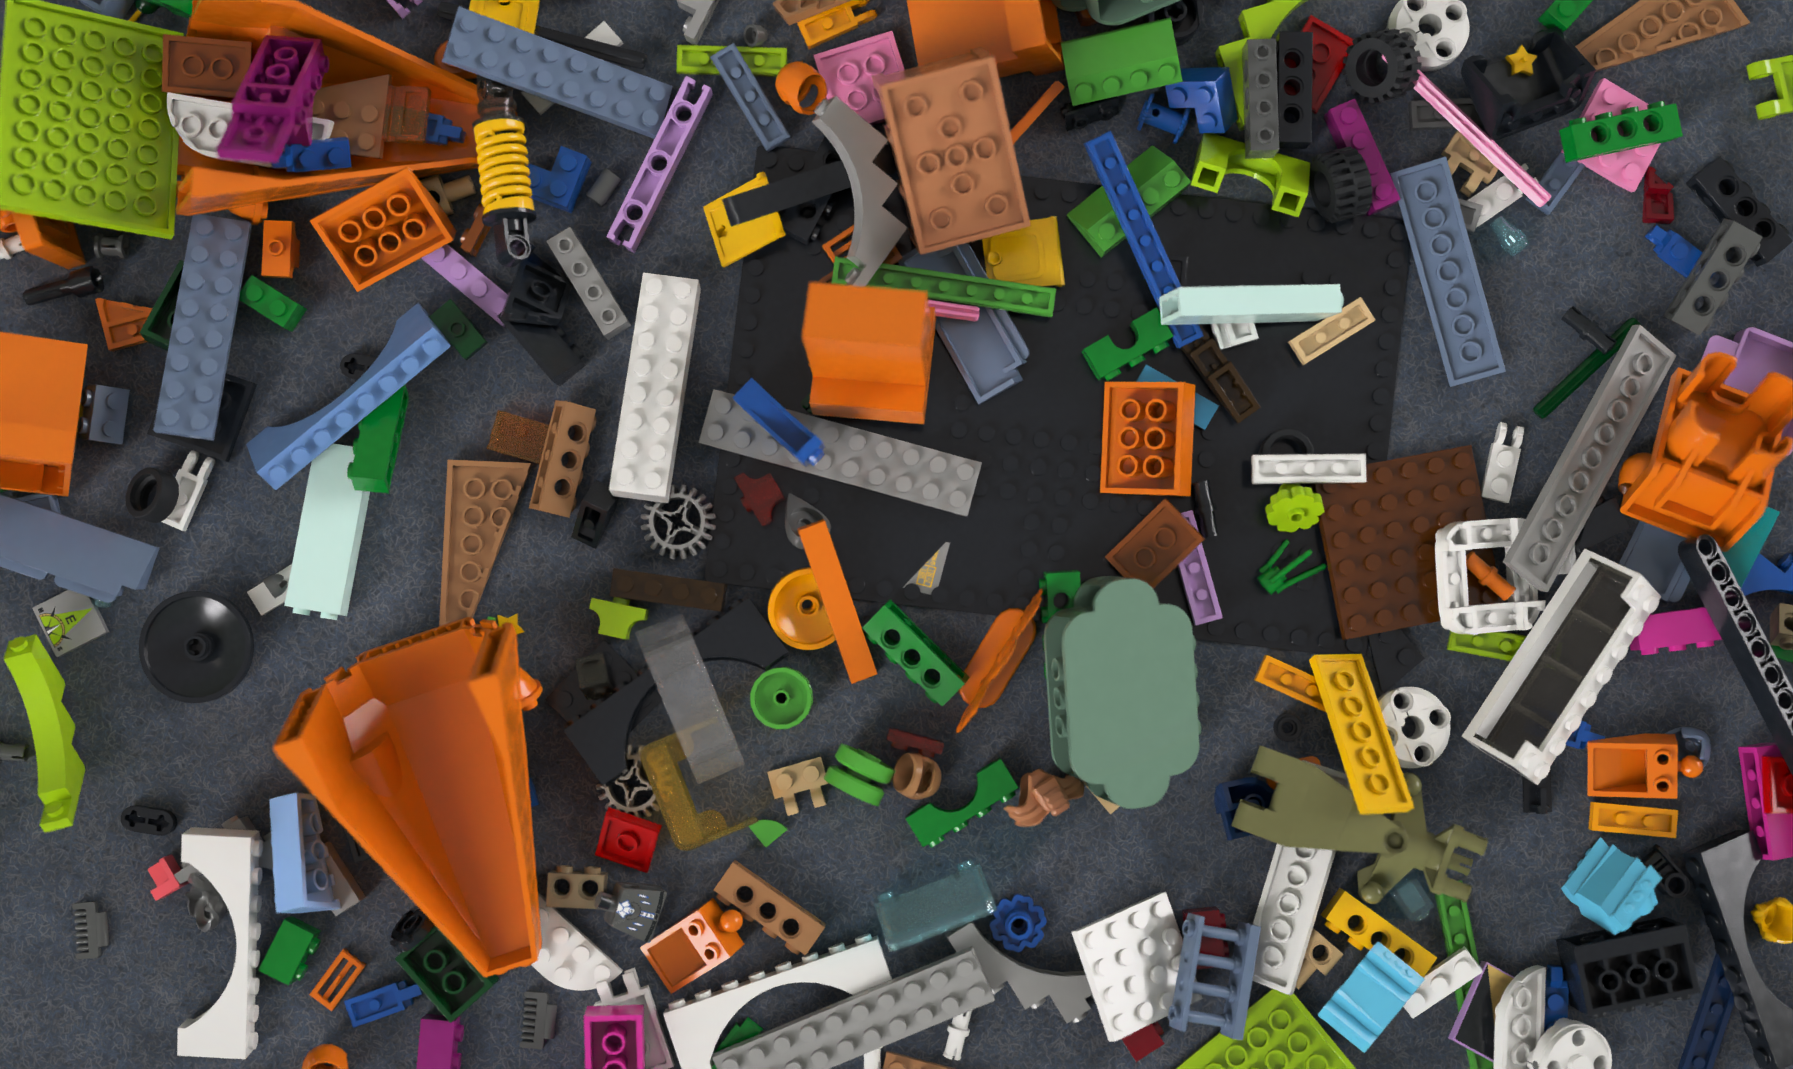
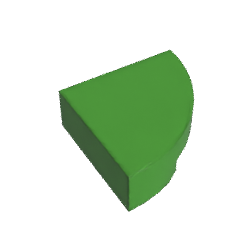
M770 819L757 820L748 826L765 847L769 846L788 830L782 823Z

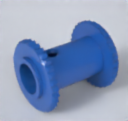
M1151 93L1148 100H1145L1137 120L1139 121L1137 130H1141L1143 123L1174 134L1172 143L1176 144L1179 138L1182 137L1188 123L1190 108H1186L1184 114L1158 105L1152 102L1155 94Z

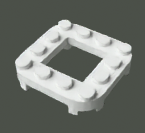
M1503 518L1453 522L1436 532L1435 561L1438 608L1441 625L1444 629L1457 634L1478 635L1480 633L1528 630L1533 628L1532 624L1537 619L1539 612L1545 610L1546 600H1538L1537 588L1507 565V582L1516 588L1514 593L1508 598V602L1469 605L1465 550L1505 547L1506 556L1526 519Z

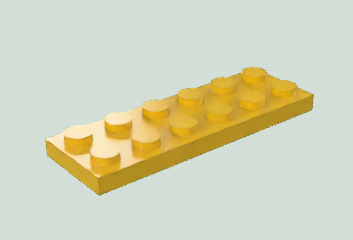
M1362 654L1314 655L1309 660L1360 815L1409 812L1414 808Z

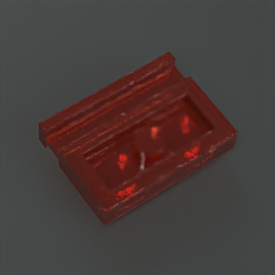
M891 727L887 735V740L892 741V747L907 750L908 746L919 749V754L934 758L935 753L942 754L943 741Z

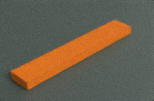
M822 519L797 528L851 684L877 675L825 520Z

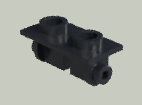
M1118 97L1089 102L1090 105L1088 106L1085 103L1075 106L1072 105V102L1065 103V107L1060 108L1062 118H1065L1066 130L1082 129L1088 124L1100 120L1107 121L1113 116L1118 115Z
M1551 766L1548 775L1538 785L1522 776L1523 813L1548 814V812H1552Z

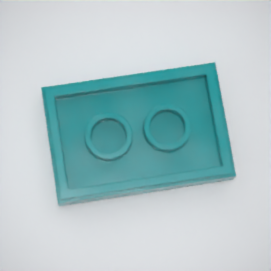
M1766 506L1760 519L1727 552H1722L1740 588H1742L1780 514L1775 509Z

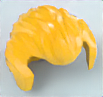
M1774 897L1772 900L1760 904L1756 903L1753 910H1751V915L1755 923L1758 924L1762 939L1782 944L1792 943L1793 904L1782 897Z

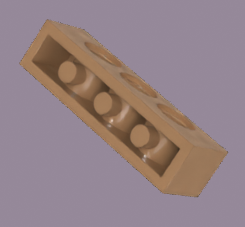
M555 400L529 505L530 509L570 518V514L576 506L575 494L577 486L580 485L583 478V471L581 470L583 461L588 456L590 450L588 443L590 433L596 425V409L568 401ZM571 426L575 428V436L572 439L568 436V430ZM564 453H567L569 457L566 466H563L561 462ZM560 480L562 489L559 493H556L555 484Z
M737 860L733 861L714 888V891L718 893L716 895L718 900L727 906H730L732 903L741 909L739 913L742 917L750 922H753L755 919L763 925L762 930L774 939L779 936L786 941L785 947L797 955L801 952L806 956L826 926L823 921ZM742 886H748L753 891V897L749 900H743L738 895V889ZM766 902L772 903L776 908V913L772 916L764 915L761 911V905ZM787 919L796 920L799 924V929L795 932H788L784 928V921Z

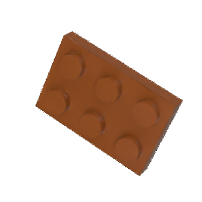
M163 34L162 92L234 98L252 63V42Z
M1166 498L1121 540L1105 558L1123 577L1142 580L1154 589L1205 538Z

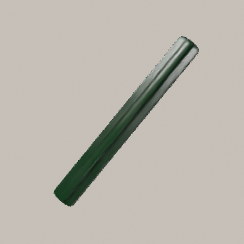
M1635 318L1628 319L1611 335L1617 341L1616 345L1606 355L1596 349L1533 407L1534 413L1543 419L1554 411L1620 349L1632 325H1641Z

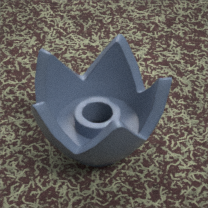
M1679 727L1665 733L1676 735L1678 761H1681L1685 756L1694 755L1701 759L1703 768L1706 766L1711 755V744L1708 735L1704 731L1693 727Z

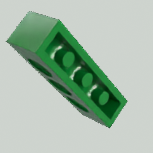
M1664 101L1649 104L1646 110L1639 111L1638 106L1621 110V115L1613 116L1612 112L1595 116L1593 121L1587 122L1586 117L1569 121L1568 127L1559 130L1566 163L1669 142L1683 136L1676 103L1665 105ZM1644 120L1648 122L1649 130L1644 127ZM1618 125L1623 130V136L1618 133ZM1591 131L1596 133L1597 142L1592 139Z
M1080 571L1043 572L1044 578L1039 579V589L1042 588L1041 595H1045V606L1041 607L1042 623L1047 624L1052 615L1059 610L1074 607V598L1081 586ZM1060 592L1066 593L1067 603L1062 607L1054 606V596ZM1044 634L1042 635L1043 651H1044ZM1044 662V676L1046 679V666Z
M891 600L862 627L866 631V637L873 644H879L886 651V657L892 663L899 664L905 670V675L910 681L915 684L919 683L926 690V696L933 703H939L943 706L970 678ZM889 629L898 631L900 634L899 641H894L889 637ZM908 650H917L920 654V660L911 659ZM928 669H936L940 673V679H932L928 674Z

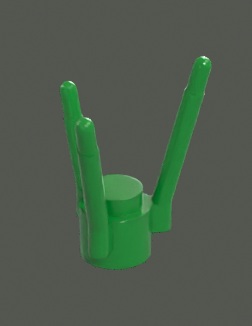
M1286 539L1269 561L1259 569L1261 575L1257 579L1270 595L1275 591L1279 594L1285 588L1327 567L1326 564H1321L1285 581L1287 579L1285 575L1312 554L1311 550H1307L1282 570L1277 566L1272 569L1271 567L1290 543Z

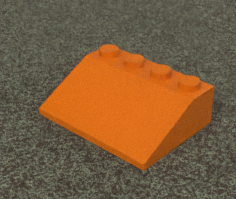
M408 166L310 219L311 224L357 292L454 240L456 229L443 208Z
M1105 382L1100 493L1191 497L1196 385L1186 382Z

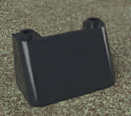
M1557 26L1545 31L1541 30L1532 37L1527 53L1536 55L1537 58L1532 63L1533 75L1531 76L1521 72L1512 76V66L1506 59L1487 65L1488 61L1483 55L1470 56L1464 60L1461 76L1482 125L1492 140L1503 139L1569 114L1578 108L1584 100L1596 69Z

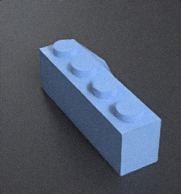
M296 792L269 799L276 913H306L341 909L339 899H334L331 886L336 885L334 875L328 874L325 858L329 857L328 849L321 841L319 835L323 831L316 796Z

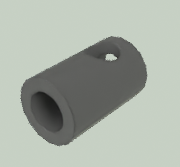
M604 168L586 193V196L603 207L622 180L613 172Z

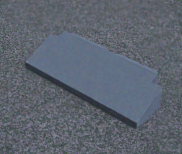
M968 243L922 255L915 248L902 256L903 259L898 262L900 266L988 278ZM979 307V319L975 322L936 316L935 328L978 404H982L1023 381L1017 368L1027 363L1026 359L1029 357L1030 351L1007 311Z
M0 494V567L39 580L47 578L49 574L55 575L54 581L57 586L107 603L115 601L117 596H122L125 587L134 590L146 589L160 547Z
M1639 521L1619 565L1641 574L1661 595L1660 600L1667 604L1669 601L1673 603L1679 602L1691 580L1678 555L1679 543L1687 538ZM1621 572L1622 574L1628 576L1629 578H1631V579L1633 578L1632 576ZM1612 577L1607 589L1622 595L1627 585Z

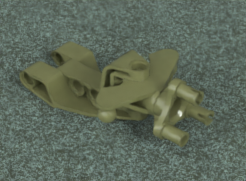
M1259 746L1251 773L1276 781L1275 791L1268 809L1241 799L1231 826L1285 847L1378 853L1373 864L1357 871L1358 894L1362 901L1368 904L1379 903L1389 890L1413 868L1424 871L1431 893L1439 896L1442 893L1466 903L1470 896L1472 885L1448 878L1446 870L1448 868L1468 876L1471 869L1459 864L1463 863L1472 867L1473 859L1454 853V848L1459 846L1482 856L1486 850L1488 838L1464 830V827L1453 824L1437 835L1427 831L1422 800V783L1417 775L1409 772L1403 773L1414 808L1409 812L1392 813L1390 818H1386L1382 814L1360 815L1353 793L1317 766Z

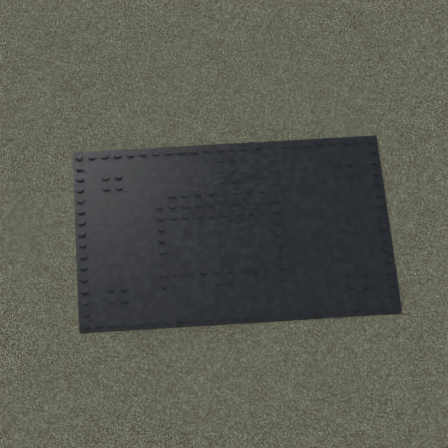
M761 145L756 150L753 179L757 177L756 175L759 172H765L770 184L806 172L816 152L780 147L767 152L764 146ZM831 158L827 161L826 165L840 160L837 158ZM898 173L888 174L897 183L896 180H899ZM1020 176L1029 220L1051 216L1057 217L1065 286H1048L1049 288H1056L1052 317L1007 311L1026 343L1030 355L1026 359L1027 363L1017 368L1023 381L982 404L977 403L935 328L924 424L813 415L808 413L800 404L810 393L813 379L802 338L810 282L818 283L820 279L833 271L834 264L822 248V245L854 225V199L851 187L843 189L842 192L837 191L832 200L836 202L829 216H823L820 222L823 228L816 241L811 239L807 246L785 235L743 257L727 393L735 395L753 378L785 409L982 462L968 516L965 517L720 449L712 510L716 518L711 520V524L716 525V529L710 530V535L713 536V539L709 540L704 576L706 581L773 589L778 581L788 573L800 568L810 567L805 550L792 545L786 534L785 509L787 497L790 493L821 511L831 524L830 536L852 599L884 603L891 600L895 604L998 616L1002 611L1009 608L1025 610L1027 605L1030 604L1032 597L1039 590V579L1044 578L1043 572L1080 571L1081 585L1094 577H1123L1105 556L1166 498L1180 513L1193 510L1197 528L1201 534L1198 514L1194 512V508L1197 507L1192 483L1210 480L1213 505L1216 504L1217 506L1215 517L1219 535L1205 538L1202 546L1223 618L1194 626L1178 566L1153 589L1157 595L1158 602L1174 605L1182 609L1189 617L1192 633L1195 639L1316 654H1362L1363 658L1366 656L1367 635L1342 640L1319 522L1312 525L1309 529L1299 528L1295 532L1279 531L1277 525H1269L1265 507L1271 503L1270 497L1277 494L1282 484H1252L1251 456L1258 455L1260 445L1267 436L1280 429L1290 428L1302 432L1309 438L1314 448V454H1366V464L1387 460L1410 242L1404 220L1361 215L1329 223L1325 218H1322L1318 210L1302 208L1299 217L1272 210V205L1184 194L1177 196L1151 217L1166 253L1188 256L1186 287L1340 284V292L1344 297L1343 307L1361 297L1375 318L1374 322L1305 365L1301 364L1288 342L1322 320L1311 322L1254 323L1259 337L1257 340L1221 350L1227 361L1232 362L1261 406L1260 409L1240 423H1236L1183 350L1176 348L1173 339L1168 341L1170 346L1155 354L1152 350L1145 354L1146 360L1132 368L1127 364L1120 368L1121 374L1108 382H1136L1145 365H1148L1176 382L1196 385V393L1219 405L1205 430L1194 425L1191 497L1100 493L1105 382L1107 381L1105 378L1097 380L1082 351L1109 335L1113 344L1118 348L1129 349L1135 344V334L1130 327L1131 322L1153 310L1156 304L1127 238L1101 258L1066 216L1102 185ZM897 185L882 207L906 227L910 228L904 198L899 192ZM807 206L801 210L800 214L802 217L809 219L816 214V210ZM786 209L778 211L780 219L782 218ZM908 228L895 244L901 256L916 248L910 239ZM853 234L832 247L831 250L834 252L851 241ZM982 239L968 242L986 273ZM847 250L846 252H844L843 254H841V255L838 256V257H845V256H847L849 250ZM1201 324L1208 336L1214 339L1211 325ZM1288 439L1276 442L1270 451V455L1302 454L1299 445ZM1311 483L1300 484L1302 487H1310L1312 489ZM1286 539L1290 543L1271 567L1272 569L1277 566L1282 570L1307 550H1311L1312 554L1285 575L1287 578L1285 581L1321 564H1326L1327 567L1285 588L1279 594L1275 591L1270 595L1257 579L1261 575L1259 569L1269 561ZM946 542L950 543L939 586L933 589L931 595L921 593L919 586L916 584L906 585ZM1057 593L1053 598V604L1056 607H1062L1067 603L1066 593ZM1045 595L1040 596L1042 600L1033 616V619L1036 621H1041V607L1045 606Z

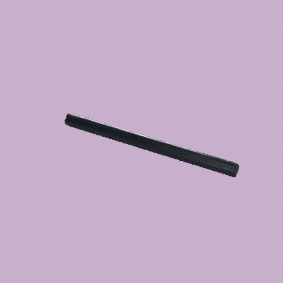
M442 1L437 7V15L440 18L454 21L460 5ZM535 26L534 35L602 60L637 69H644L647 63V55L642 52Z

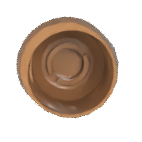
M905 753L897 760L894 767L896 772L892 778L896 791L909 799L920 800L930 797L938 791L942 781V772L938 764L931 758L922 756L919 753Z

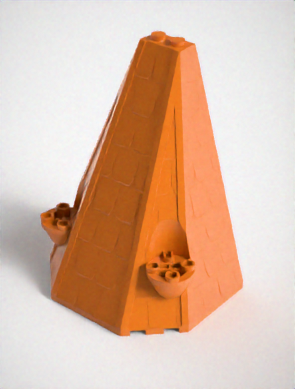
M192 0V15L189 17L186 34L188 37L252 42V61L265 35L321 39L324 54L329 58V71L322 78L321 88L390 74L392 76L388 116L391 106L442 115L446 119L453 121L452 126L463 128L466 136L464 143L448 140L446 146L385 134L383 159L350 155L351 167L287 172L286 169L267 168L208 157L187 146L179 135L177 175L181 176V181H177L176 198H178L176 215L193 216L229 210L234 215L257 226L259 223H262L263 219L267 218L268 202L373 186L407 166L417 178L476 169L479 167V164L477 162L478 154L476 152L477 144L474 137V127L496 116H505L506 119L517 120L518 114L514 112L515 103L400 50L372 35H368L348 24L323 14L297 0ZM181 94L232 103L234 99L225 97Z
M466 617L364 651L356 657L358 662L347 668V671H345L344 667H340L324 678L326 683L320 688L314 690L308 688L300 693L273 749L277 756L429 917L435 926L456 946L464 957L484 977H489L492 975H502L508 970L520 966H530L538 961L540 949L542 948L527 749L522 710L528 711L538 705L537 698L543 692V687L539 680L533 679L524 669L519 667L517 633L512 623L505 622L502 624V627H498L496 621L483 619L479 622L480 624H476L473 618Z

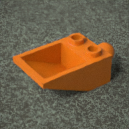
M1645 733L1587 741L1588 796L1677 799L1678 772H1681L1686 777L1695 778L1703 771V763L1697 756L1688 755L1682 758L1681 761H1678V743L1675 734ZM1661 754L1667 755V760L1664 761Z
M712 898L651 940V943L642 945L640 949L670 994L730 958L744 945V942L736 932L741 928L743 918L736 910L731 909L723 912L715 899Z

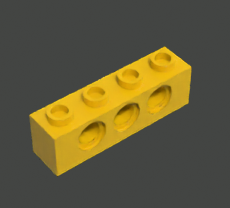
M1341 888L1338 889L1321 913V916L1327 919L1324 923L1325 926L1336 934H1339L1341 930L1350 936L1347 942L1360 951L1364 947L1370 951L1374 946L1371 943V937L1375 932L1380 931L1382 933V941L1380 943L1392 953H1395L1400 948H1404L1405 957L1402 961L1423 978L1437 959L1428 950ZM1353 915H1358L1360 919L1358 926L1350 929L1348 927L1349 918Z

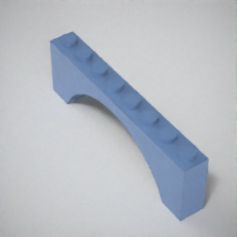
M417 303L396 321L393 333L378 358L349 389L333 402L298 422L281 427L267 426L246 444L256 472L275 490L281 487L451 347L444 334L429 318V313Z

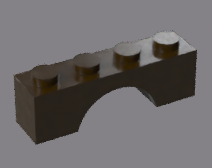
M613 568L609 596L723 612L727 584Z

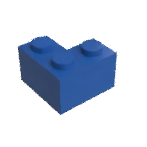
M1229 67L1180 68L1183 82L1165 86L1169 108H1195L1199 133H1225L1238 119Z
M561 146L551 171L528 164L527 167L530 170L528 177L531 179L530 188L532 189V196L530 198L572 213L591 165L588 156Z

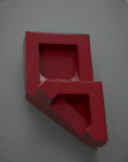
M1648 167L1644 177L1643 223L1671 224L1674 220L1673 194L1670 191L1674 186L1670 182L1666 184L1655 174L1656 170L1653 167Z

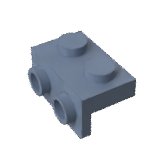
M97 384L87 385L81 396V404L84 406L83 416L79 418L77 426L80 440L122 445L130 390Z

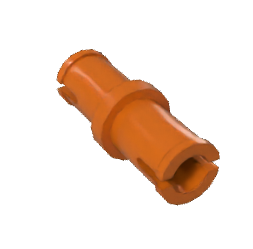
M1474 551L1466 555V567L1479 579L1478 583L1489 587L1503 601L1507 600L1514 593L1516 588L1497 573L1498 569L1495 566L1490 567Z

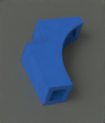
M753 378L732 397L745 412L782 447L789 451L805 468L809 464L814 467L824 457V443L781 406Z
M1793 552L1783 555L1777 562L1778 567L1759 553L1741 588L1744 596L1764 590L1781 591L1793 595Z

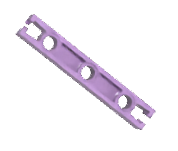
M688 76L685 77L606 236L610 242L619 246L621 241L618 240V236L624 226L629 225L634 228L629 242L624 240L622 244L633 253H635L713 96L711 88L703 85L701 96L696 104L693 105L686 101L690 90H694L696 83L694 79ZM682 111L692 113L687 121L678 120V115ZM665 160L667 161V166L665 169L657 171L653 168L655 162ZM638 208L643 211L640 219H629L632 210Z

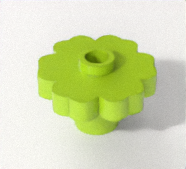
M1282 484L1277 494L1270 497L1271 503L1265 507L1269 525H1277L1279 531L1295 532L1299 528L1309 529L1312 525L1319 522V515L1324 513L1321 495L1313 493L1310 487H1302L1300 484Z

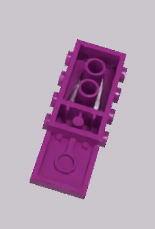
M265 35L232 101V118L216 148L220 159L277 163L286 144L311 146L314 96L316 91L321 88L324 74L329 71V58L324 54L321 39Z

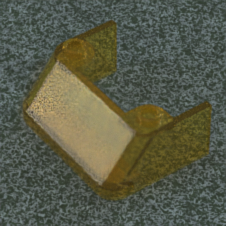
M716 717L649 743L642 749L640 755L643 768L673 843L677 848L684 851L693 850L758 822L756 816H750L727 826L722 814L716 810H706L699 814L696 811L677 762L688 758L693 752L694 742L690 733L718 722Z

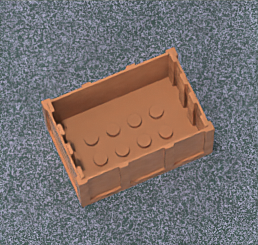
M982 47L971 49V53L887 75L883 73L871 75L873 85L879 94L886 123L883 127L885 135L891 144L899 180H896L898 189L904 198L910 228H908L910 239L920 255L1031 226L995 59L992 54Z

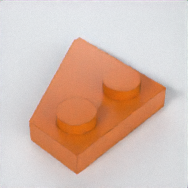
M103 298L95 299L108 350L116 351L147 342L139 332L153 308L135 306Z

